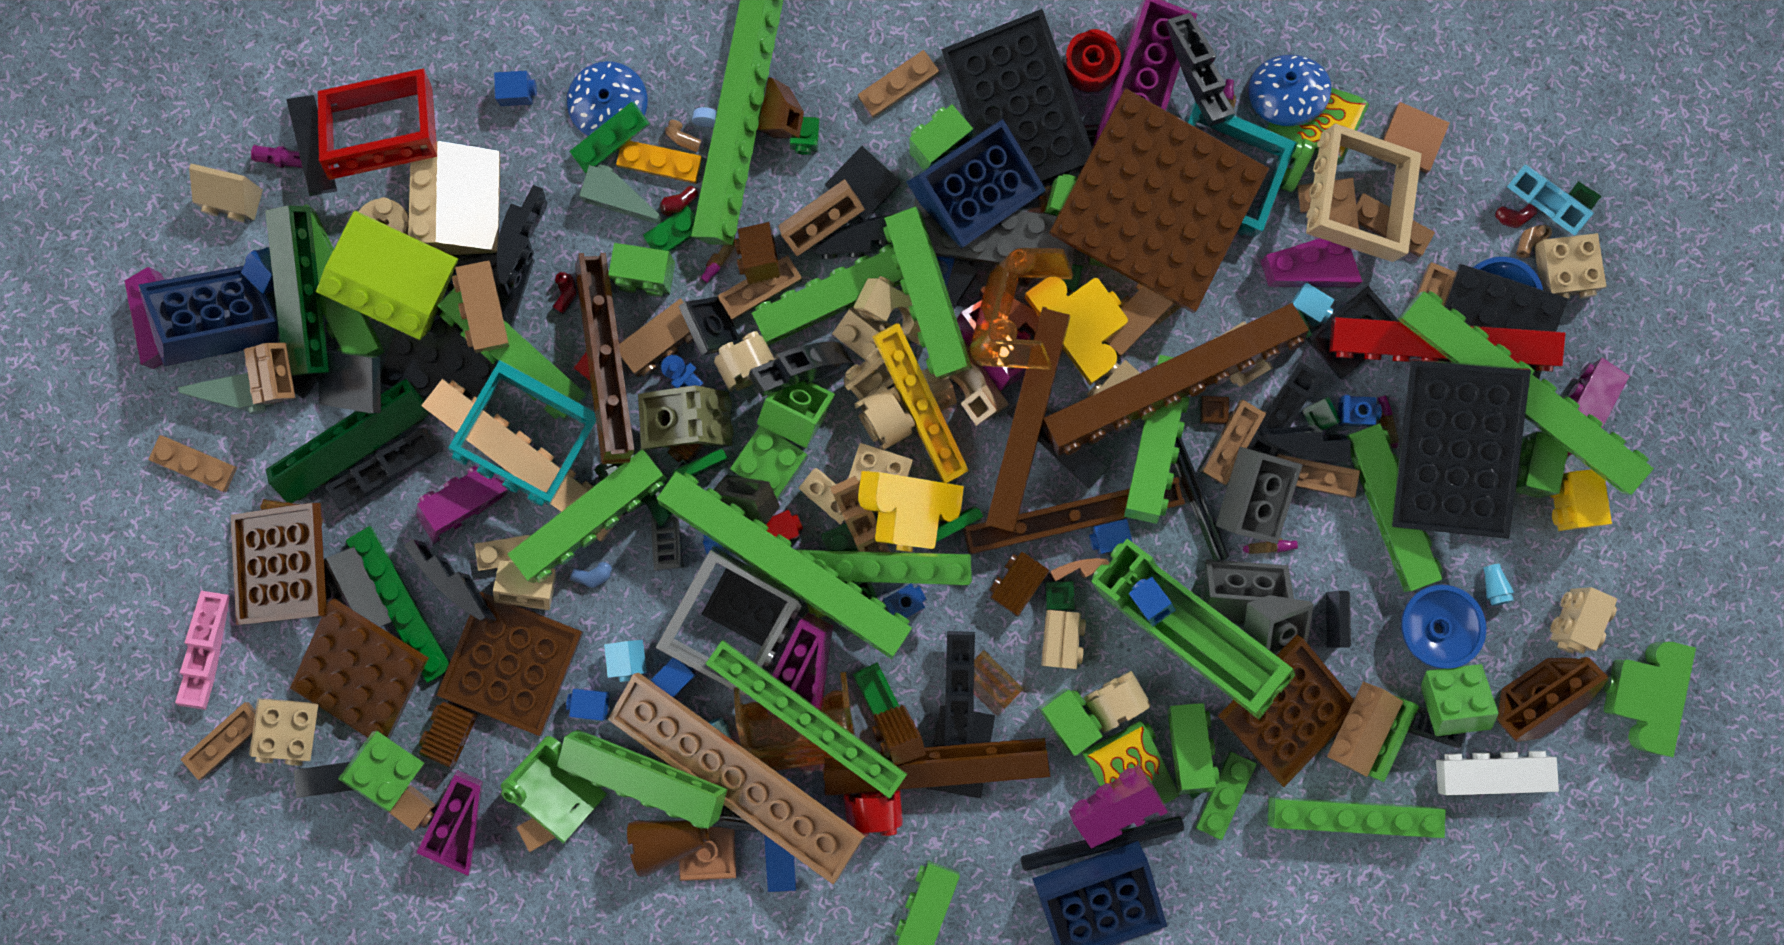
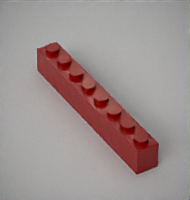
M1338 317L1332 319L1329 352H1336V357L1353 358V353L1365 354L1364 359L1381 360L1382 355L1393 356V361L1410 362V357L1438 361L1439 359L1449 360L1399 321ZM1479 327L1489 335L1487 338L1489 342L1495 346L1501 344L1512 353L1509 357L1517 363L1522 361L1527 365L1536 366L1535 371L1553 372L1554 367L1563 366L1566 332Z

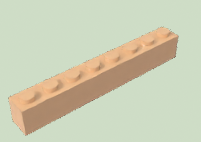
M442 379L421 406L457 433L477 398L474 396L470 400L463 394L466 390L454 380L448 383ZM486 405L467 441L512 475L547 493L561 468L552 462L554 456L542 447L537 451L530 445L532 439L520 430L516 434L507 428L510 424L499 414L493 417L485 411L488 407ZM571 469L551 503L561 512L594 487L587 481L581 484L574 479L576 473ZM612 528L601 530L596 534L597 539L603 541Z

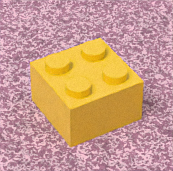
M1591 469L1563 473L1559 494L1550 496L1554 499L1555 509L1552 511V520L1554 525L1558 526V531L1612 524L1606 480Z

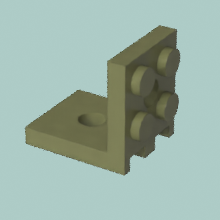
M694 385L638 394L641 449L649 450L694 443L717 447L733 446L734 429L731 424L730 414L732 401L729 397V392ZM668 411L670 413V422L664 426L662 416Z

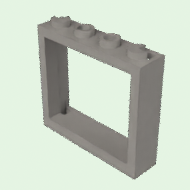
M712 546L656 648L745 696V692L705 664L709 657L674 639L715 564L718 563L787 601L753 660L760 667L762 665L768 667L775 654L771 649L776 641L779 643L783 641L788 632V628L785 627L789 618L793 620L796 618L802 605L798 603L799 597L763 573Z

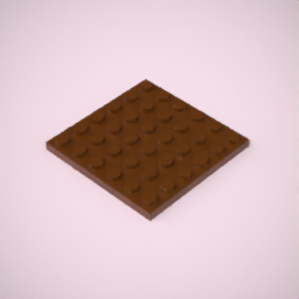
M1125 88L1048 234L1191 313H1195L1269 168Z

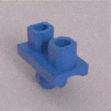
M670 355L663 359L661 363L662 373L671 379L669 383L674 388H679L680 386H701L703 384L693 373L696 367L691 363L687 362L685 364L682 358L677 355Z

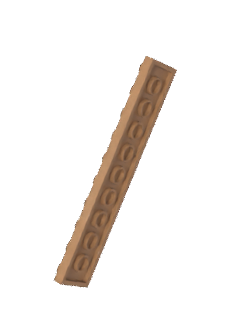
M640 673L632 675L608 720L670 766L728 789L724 800L726 807L834 885L865 836Z

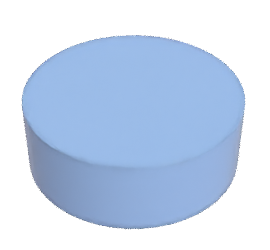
M705 107L697 108L693 111L692 122L700 127L714 128L717 111Z

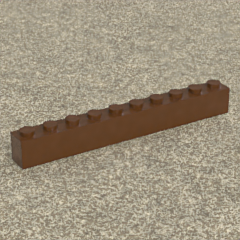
M1290 303L1043 418L1042 428L1057 456L1064 453L1066 455L1073 454L1081 448V445L1089 441L1096 443L1113 430L1119 432L1126 429L1136 419H1148L1156 413V410L1164 406L1171 408L1177 405L1181 398L1191 395V397L1197 396L1213 383L1220 385L1229 380L1231 375L1239 371L1241 374L1250 371L1260 361L1265 360V362H1269L1277 358L1280 352L1288 348L1290 351L1299 348L1305 343L1304 340L1309 329L1294 304Z

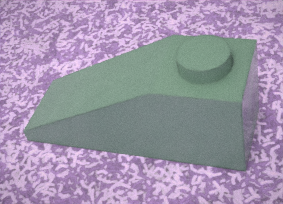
M601 164L598 167L589 165L579 195L583 202L658 225L662 223L660 215L614 173V169Z
M248 373L178 387L179 393L249 411V414L266 412V407L274 406V403L253 404Z

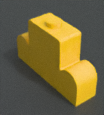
M1048 277L1026 292L1025 299L1039 318L1042 307L1070 315L1071 318L1062 349L1089 386H1091L1109 373L1115 366L1117 361L1115 350L1110 345L1102 343L1124 328L1128 318L1119 307L1121 301L1113 291L1108 292L1098 278H1093L1073 294L1067 296L1065 282L1058 277Z
M861 471L858 500L863 509L878 512L875 534L877 542L896 544V550L913 552V547L935 548L938 522H951L960 515L964 486L882 472Z

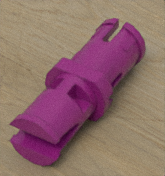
M255 144L251 149V160L254 162L275 164L279 168H284V166L302 168L299 151L287 150L284 146L271 148Z

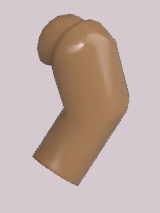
M670 120L668 127H665L666 135L677 145L697 152L701 139L681 132L682 123L677 120Z
M1545 224L1526 229L1521 235L1516 255L1521 258H1528L1532 246L1552 236L1551 227Z

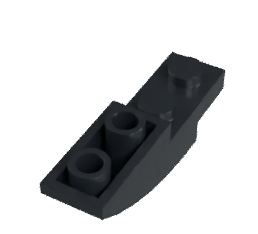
M535 185L532 186L521 207L510 204L500 230L497 246V271L503 294L508 296L512 288H516L519 285L524 265H528L532 260L534 251L532 250L529 238L532 237L535 231V222L538 216H542L547 208V200L543 188Z
M891 215L867 218L835 231L815 246L816 255H821L822 259L838 258L839 253H849V257H863L865 252H871L872 240H875L877 245L891 244L887 241L883 227L887 226L885 218Z
M820 342L778 353L775 360L750 369L749 377L761 396L764 397L802 381H805L806 384L818 381L851 368L854 363L840 342Z
M1017 403L1007 412L1012 419L1014 418ZM1047 411L1045 413V417L1050 415ZM1041 428L1038 443L1088 489L1108 470L1084 445H1081V448L1073 454L1066 455L1064 453L1057 456L1043 428Z

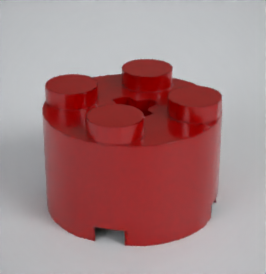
M1091 29L1081 34L1079 33L1072 38L1067 47L1063 62L1066 76L1072 86L1085 92H1099L1112 82L1121 60V54L1114 37L1103 30ZM1094 59L1095 62L1090 63L1089 60Z
M896 790L891 798H888L880 791L858 793L852 796L851 794H844L846 823L865 837L869 836V833L880 832L882 836L897 834V828L903 825L900 790Z

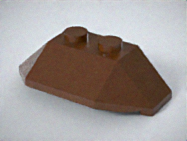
M1580 657V659L1546 658L1502 688L1497 722L1515 742L1540 739L1586 708L1609 680V677L1589 657Z

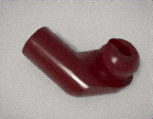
M688 186L680 194L664 197L659 204L661 213L665 216H671L682 211L698 197V191L693 186Z
M1528 204L1520 211L1501 206L1496 210L1495 217L1502 225L1519 228L1536 216L1538 211L1532 204Z
M559 272L555 276V283L558 284L560 296L552 307L564 314L576 298L577 289L574 278L570 274Z

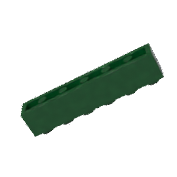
M287 205L265 210L280 343H286L291 376L327 373L329 368L320 294L316 292L319 281L310 207Z
M404 379L381 394L380 413L355 411L265 469L268 483L288 505L297 500L304 499L309 492L320 485L327 484L332 477L341 471L350 469L364 456L373 454L381 445L389 440L398 438L403 431L412 425L421 423L430 414L429 411L421 406L425 402L424 399L417 393L410 382Z

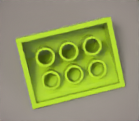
M353 211L324 268L316 292L420 340L430 332L439 309L437 305L444 297L458 258L360 212Z

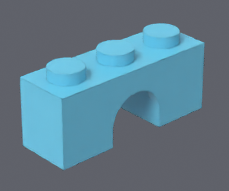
M1526 164L1507 186L1511 191L1543 211L1553 221L1574 236L1579 233L1594 214L1589 208Z

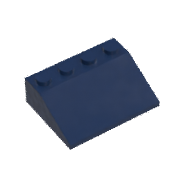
M1003 119L986 128L906 181L920 205L960 248L1046 191Z
M244 266L138 284L154 341L164 367L244 351L246 348L265 343H278V320L266 294H262L241 273Z
M1139 841L1032 878L1055 945H1117L1168 927L1148 859Z

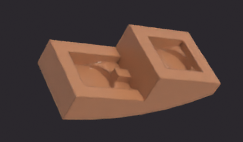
M1101 558L1079 560L1060 566L1048 573L1053 582L1077 569L1082 578H1085L1094 573L1100 565H1108L1109 561L1108 559Z

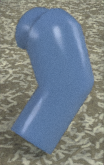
M600 562L596 568L589 572L574 568L570 580L594 588L608 581L611 576L612 567L606 562Z

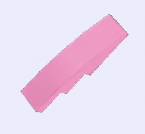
M207 591L200 592L185 640L188 648L180 670L183 679L175 701L178 706L203 710L207 708L216 675L230 598L227 594Z

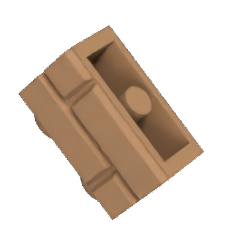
M265 343L244 349L253 404H270L295 398L286 343Z

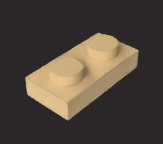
M531 535L475 543L478 571L498 569L499 561L507 562L511 560L508 553Z

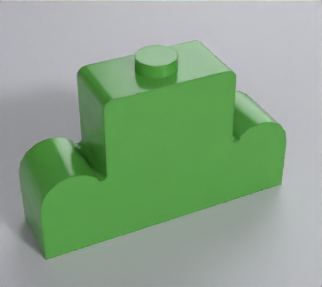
M1654 642L1647 647L1645 652V658L1649 664L1629 659L1614 660L1611 676H1608L1609 680L1604 685V691L1607 693L1604 712L1637 721V724L1633 725L1628 733L1629 742L1635 749L1674 758L1696 647L1676 642Z

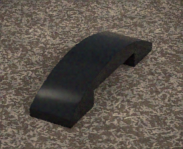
M1299 361L1265 412L1266 415L1247 448L1274 456L1279 447L1268 442L1261 435V429L1291 427L1324 375Z

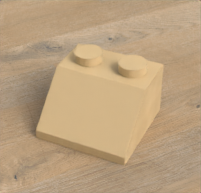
M190 164L192 202L202 208L201 212L212 216H218L219 212L228 214L227 218L243 223L245 218L255 220L263 189L245 176Z

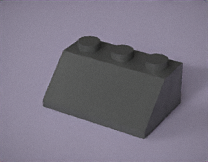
M1240 446L1215 526L1235 534L1278 544L1302 464Z
M354 547L324 559L326 606L329 601L336 599L380 628L391 622L388 610L382 604L376 592V586L369 578L364 568L363 560L357 554Z
M1206 559L1203 601L1234 624H1245L1247 603L1268 595L1294 599L1288 565L1224 560L1217 562L1211 559Z
M1271 595L1247 603L1244 632L1274 655H1277L1296 634L1302 637L1306 643L1308 642L1314 604L1310 601Z

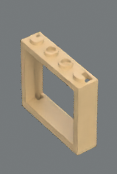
M1338 124L1332 125L1321 133L1320 141L1317 142L1319 150L1313 166L1315 176L1309 193L1311 203L1310 209L1306 214V218H1308L1306 234L1394 262L1409 252L1421 153ZM1340 146L1396 165L1386 238L1329 220Z

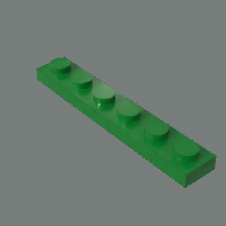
M368 526L346 539L350 548L354 547L357 554L361 556L364 568L369 578L374 582L376 592L382 604L387 608L388 615L404 643L429 658L422 672L427 683L445 674L450 661L373 527Z

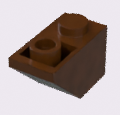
M770 77L767 80L757 130L776 139L799 138L804 110L790 87Z

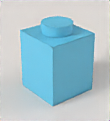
M1306 282L1300 287L1291 303L1294 304L1297 311H1301L1302 315L1308 319L1310 325L1315 327L1320 322L1326 323L1333 312L1330 306L1334 299Z
M643 640L604 644L608 678L619 677V682L630 681L635 673H647Z

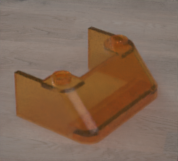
M1017 248L1010 252L990 272L970 345V354L976 364L981 366L1051 370L1052 364L1042 341L1016 339L1017 328L1008 318L1019 277L1072 279L1073 273L1064 249Z
M840 672L842 690H834L826 694L823 698L821 711L855 735L846 672ZM734 687L735 722L742 748L774 771L824 764V756H830L827 752L775 714L769 715L767 708L760 703L750 702L743 704L740 689Z

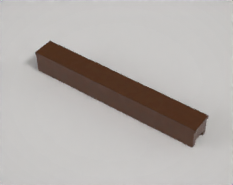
M578 253L575 271L602 464L630 463L634 452V444L610 278L608 275L606 253H600V256H584V253Z
M1042 307L985 525L987 527L992 526L1011 532L1015 531L1043 418L1045 417L1071 318L1069 314Z
M1179 477L1173 478L1171 490L1165 489L1163 499L1168 500L1167 509L1185 504L1179 486ZM1130 488L1019 514L1015 531L1013 532L992 526L987 527L985 526L986 522L966 526L963 528L968 554H978L1128 519V517H1124Z
M1045 738L926 747L924 748L925 756L897 765L907 775L896 790L1051 777ZM831 755L824 756L825 796L879 791Z

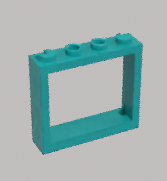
M1195 101L1189 107L1184 121L1194 127L1197 122L1209 127ZM1233 116L1231 120L1210 126V128L1279 156L1256 219L1245 215L1237 231L1241 236L1245 234L1255 237L1264 230L1296 142Z
M499 360L448 449L453 454L451 458L464 466L470 463L478 467L477 472L491 480L494 476L504 481L502 483L503 487L514 493L520 490L528 494L527 499L542 507L544 503L550 506L596 425L595 412ZM501 380L585 425L547 493L462 448Z

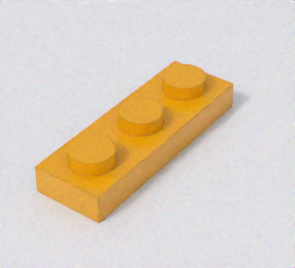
M629 141L620 148L616 165L624 169L696 184L702 156Z

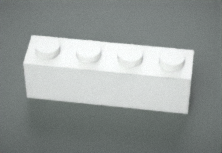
M1528 751V756L1518 757V752H1500L1501 757L1490 758V753H1472L1473 758L1462 759V754H1444L1445 759H1436L1439 794L1472 795L1559 792L1557 757L1546 756V751Z

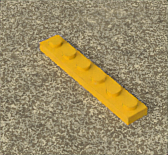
M896 323L872 336L899 394L915 422V427L941 481L948 483L968 472L966 463L900 324Z

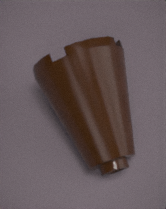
M635 820L629 822L627 826L628 845L632 844L634 853L630 854V857L639 877H647L705 848V842L709 841L708 829L695 827L688 820Z

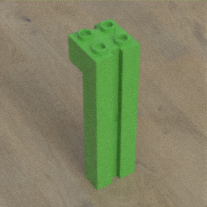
M1126 539L1123 544L1119 543L1111 553L1113 558L1108 565H1100L1093 574L1091 582L1101 597L1257 719H1260L1273 703V699L1294 678L1293 668L1159 568L1153 557L1129 539ZM1150 577H1153L1176 610L1154 627H1152L1129 595L1137 582L1142 579L1148 580Z

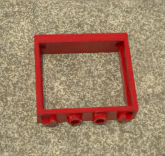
M424 68L318 91L319 162L329 180L438 157L433 89ZM418 95L420 132L334 150V112ZM427 145V148L422 149L421 146Z

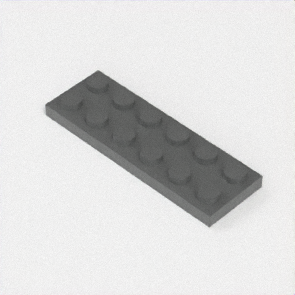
M915 197L913 207H917L922 211L936 256L1071 275L1075 248L1048 234L1057 216L1017 210L960 248L920 205L917 198Z

